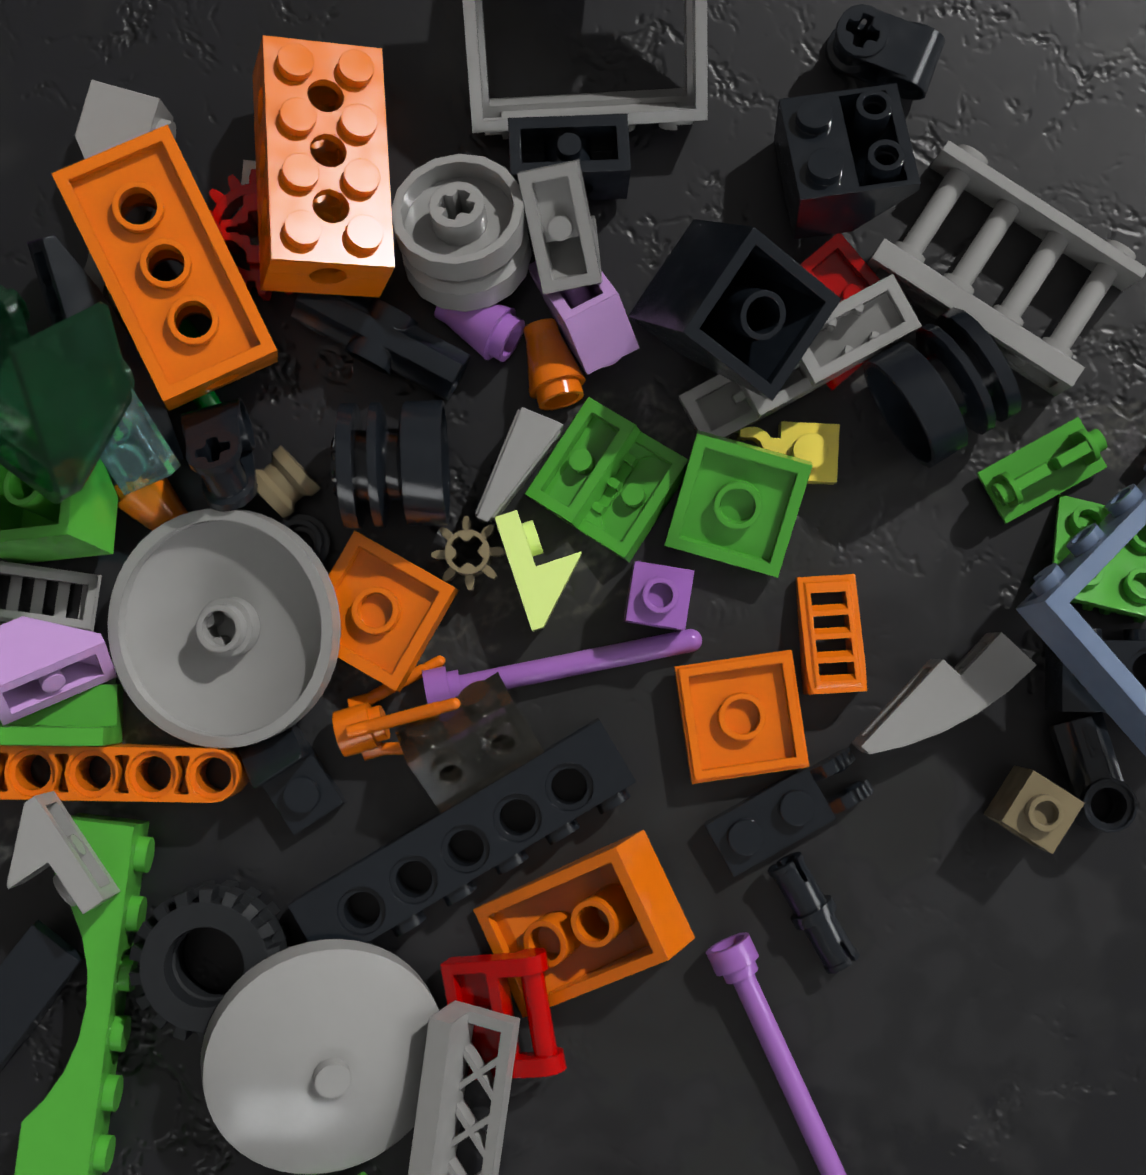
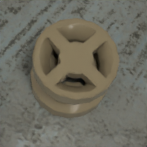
M281 445L272 452V460L264 469H256L257 492L285 520L295 513V504L303 496H313L321 489L310 474Z

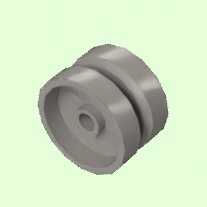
M454 154L435 158L413 170L398 187L392 204L394 232L399 249L402 252L407 278L423 299L441 309L468 312L491 307L513 294L527 275L532 254L520 186L505 167L483 156Z

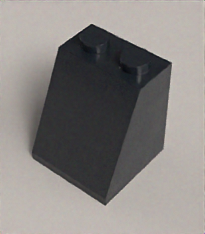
M693 219L628 317L670 349L773 401L841 301V298L754 226Z

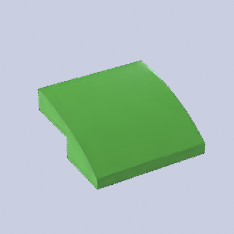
M588 397L525 495L630 563L682 483L688 459L642 433L636 424Z

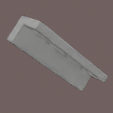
M454 1000L429 1017L408 1175H468L456 1156L458 1143L468 1136L483 1157L482 1170L474 1175H499L521 1018ZM474 1025L501 1032L498 1055L486 1064L472 1043ZM469 1065L473 1072L467 1076ZM496 1066L494 1077L490 1070ZM475 1079H478L491 1100L490 1113L478 1121L464 1100L466 1085ZM461 1123L464 1127V1130L459 1133ZM488 1124L486 1134L482 1127Z

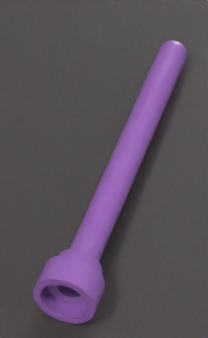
M686 629L459 675L458 669L446 671L445 666L422 670L427 704L450 698H458L462 705L465 704L464 698L695 652L702 645V636L694 629ZM454 710L441 713L440 715L454 712Z
M738 933L715 943L706 951V955L716 976H723L726 984L734 985L820 1174L847 1175L757 981L755 973L758 971V966L755 961L758 959L759 954L749 933Z

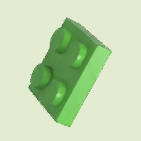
M697 430L664 546L778 578L811 473L812 462Z

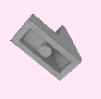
M579 159L517 173L543 294L602 283L595 215L590 216Z
M55 791L36 795L26 801L23 806L7 880V888L9 890L21 885L51 866L56 873L53 876V882L60 896L70 906L77 905L82 914L115 896L120 892V889Z

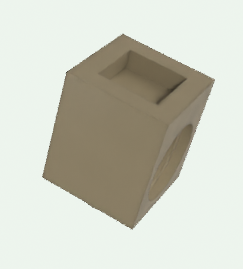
M1014 765L983 815L1031 846L1053 854L1085 803L1036 771Z

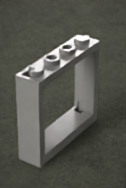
M462 0L472 133L485 132V136L502 135L503 140L508 139V118L628 114L629 132L635 130V124L659 123V127L662 129L677 130V125H691L693 121L708 120L707 0H684L685 88L489 98L483 0Z

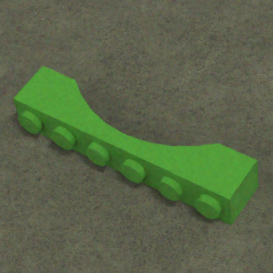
M87 813L71 815L120 889V892L100 906L82 914L77 905L71 906L82 936L87 965L85 1013L78 1041L64 1072L45 1099L21 1122L14 1175H102L103 1172L107 1173L111 1167L115 1153L116 1138L115 1135L108 1134L111 1112H116L120 1105L124 1085L123 1076L116 1074L119 1052L125 1051L131 1033V1016L124 1015L127 992H132L135 986H131L129 973L138 967V961L129 960L131 946H133L134 934L145 921L147 912V898L140 896L142 874L150 871L155 852V840L153 837H148L149 821Z

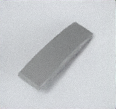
M891 274L839 302L773 401L750 391L720 374L679 395V401L696 432L700 430L729 438L738 433L740 429L751 426L917 331L922 325L896 278Z

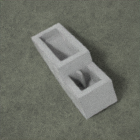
M1002 632L986 633L954 668L944 659H930L851 744L861 752L874 754L904 747L940 734L978 714L1009 692L1036 664Z

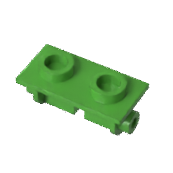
M1078 416L976 474L1003 522L1006 524L1107 468L1100 452L1107 449L1108 446L1103 434L1096 428L1088 432Z

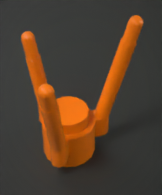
M438 655L416 666L404 687L423 678L422 670L442 667L445 664V658ZM382 684L368 693L348 698V708L332 713L335 738L343 756L348 757L361 753L365 761L384 755L449 752L454 748V744L450 740L384 743L382 741L390 739V728L456 710L460 707L461 702L458 698H450L386 715L381 705L374 707L372 705L397 691Z

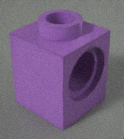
M635 561L631 569L623 622L676 631L685 630L695 570Z

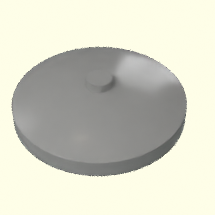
M214 509L192 511L179 515L154 529L141 540L123 564L112 590L107 623L110 653L119 680L130 699L151 722L163 731L180 740L203 747L235 748L247 746L276 736L295 725L315 706L324 693L335 669L340 649L341 619L338 600L333 584L322 562L311 547L287 526L270 517L248 510L236 509L222 512Z
M324 939L306 942L279 951L259 962L238 979L224 995L208 1023L203 1039L200 1060L201 1081L207 1108L220 1133L229 1144L250 1160L274 1170L293 1174H323L344 1170L373 1159L400 1141L415 1125L429 1017L439 1011L427 985L411 966L395 954L378 946L356 940Z

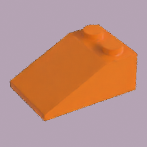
M644 829L589 853L473 909L493 954L514 953L529 948L546 949L549 969L544 972L550 1007L666 962L695 939ZM508 977L510 991L522 1017H527L521 978Z

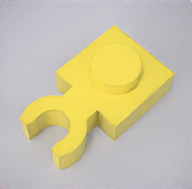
M781 421L778 425V438H771L766 431L758 427H745L739 430L737 440H751L760 448L812 462L813 466L808 484L834 485L837 483L840 424Z

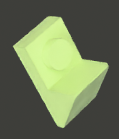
M514 510L494 518L531 630L534 632L545 627L582 553L578 552L535 566L533 557L544 552L534 522L530 520L521 523L518 511Z

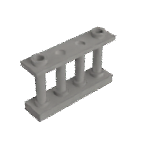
M948 140L930 166L931 169L944 176L935 193L903 242L896 241L893 244L884 238L867 262V265L880 280L893 274L908 302L934 319H937L953 307L966 311L992 337L1011 369L1053 396H1057L1073 387L1085 368L1071 359L1073 352L1070 349L1111 285L1124 291L1143 278L1146 273V266L1135 260V253L1126 245L1115 240L1100 238L988 166L986 157L975 148L964 144L957 146ZM965 190L992 207L993 210L953 272L941 275L924 264L925 258L922 254ZM1014 221L1042 239V242L1002 304L991 307L973 295L974 289L972 284ZM1063 253L1090 270L1091 274L1051 336L1040 339L1022 327L1024 322L1021 316Z

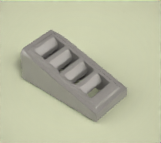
M523 407L521 410H517L475 514L479 522L490 525L495 521L494 517L502 514L560 439L564 428L562 423Z
M0 561V575L11 576L6 610L0 609V622L7 623L25 616L94 632L102 575ZM23 578L35 579L30 613L18 611ZM47 581L59 582L54 616L42 614ZM71 584L83 585L78 619L66 618Z

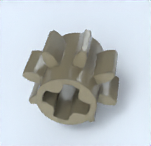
M464 516L462 521L463 530L453 534L447 528L441 527L439 529L447 543L445 550H436L431 553V557L439 561L446 560L450 566L444 572L442 580L448 583L457 574L465 576L467 589L474 591L476 576L484 573L490 579L496 580L498 578L496 572L490 567L492 557H502L506 555V551L501 547H490L487 542L495 531V527L492 524L486 526L479 533L473 530L469 516ZM476 540L483 543L478 549V553L483 558L480 565L475 567L467 562L461 568L457 567L456 562L459 560L460 555L455 548L458 543L463 541L471 545Z

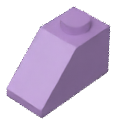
M536 261L529 264V272L553 318L557 321V325L567 345L587 375L602 367L615 364L621 357L640 348L620 296L603 272L602 283L543 294Z
M25 616L0 625V721L3 726L117 677L101 633Z

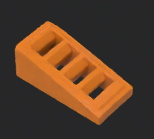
M855 574L796 577L803 694L867 691L866 663ZM842 592L843 603L812 605L811 594ZM844 615V627L814 628L813 617ZM845 638L846 650L817 652L816 640ZM847 662L848 674L819 675L818 664Z

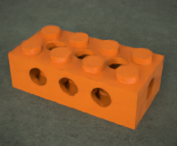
M263 35L252 74L260 289L263 291L380 298L395 268L382 48Z
M168 124L51 173L168 411L278 362L277 348ZM138 206H149L156 210L154 217L147 223L132 224L126 221L129 212ZM174 260L184 266L181 275L174 280L160 281L153 277L154 269L163 261ZM199 314L212 321L209 331L201 337L189 338L179 332L182 321L188 316Z

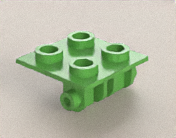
M1059 494L1057 497L1052 564L1056 563L1059 565L1071 553L1066 546L1077 533L1093 523L1098 525L1109 514L1105 508L1106 505ZM1146 525L1081 590L1071 603L1082 604L1083 610L1091 611L1094 607H1097L1100 614L1109 615L1113 612L1133 617V621L1137 623L1145 622Z

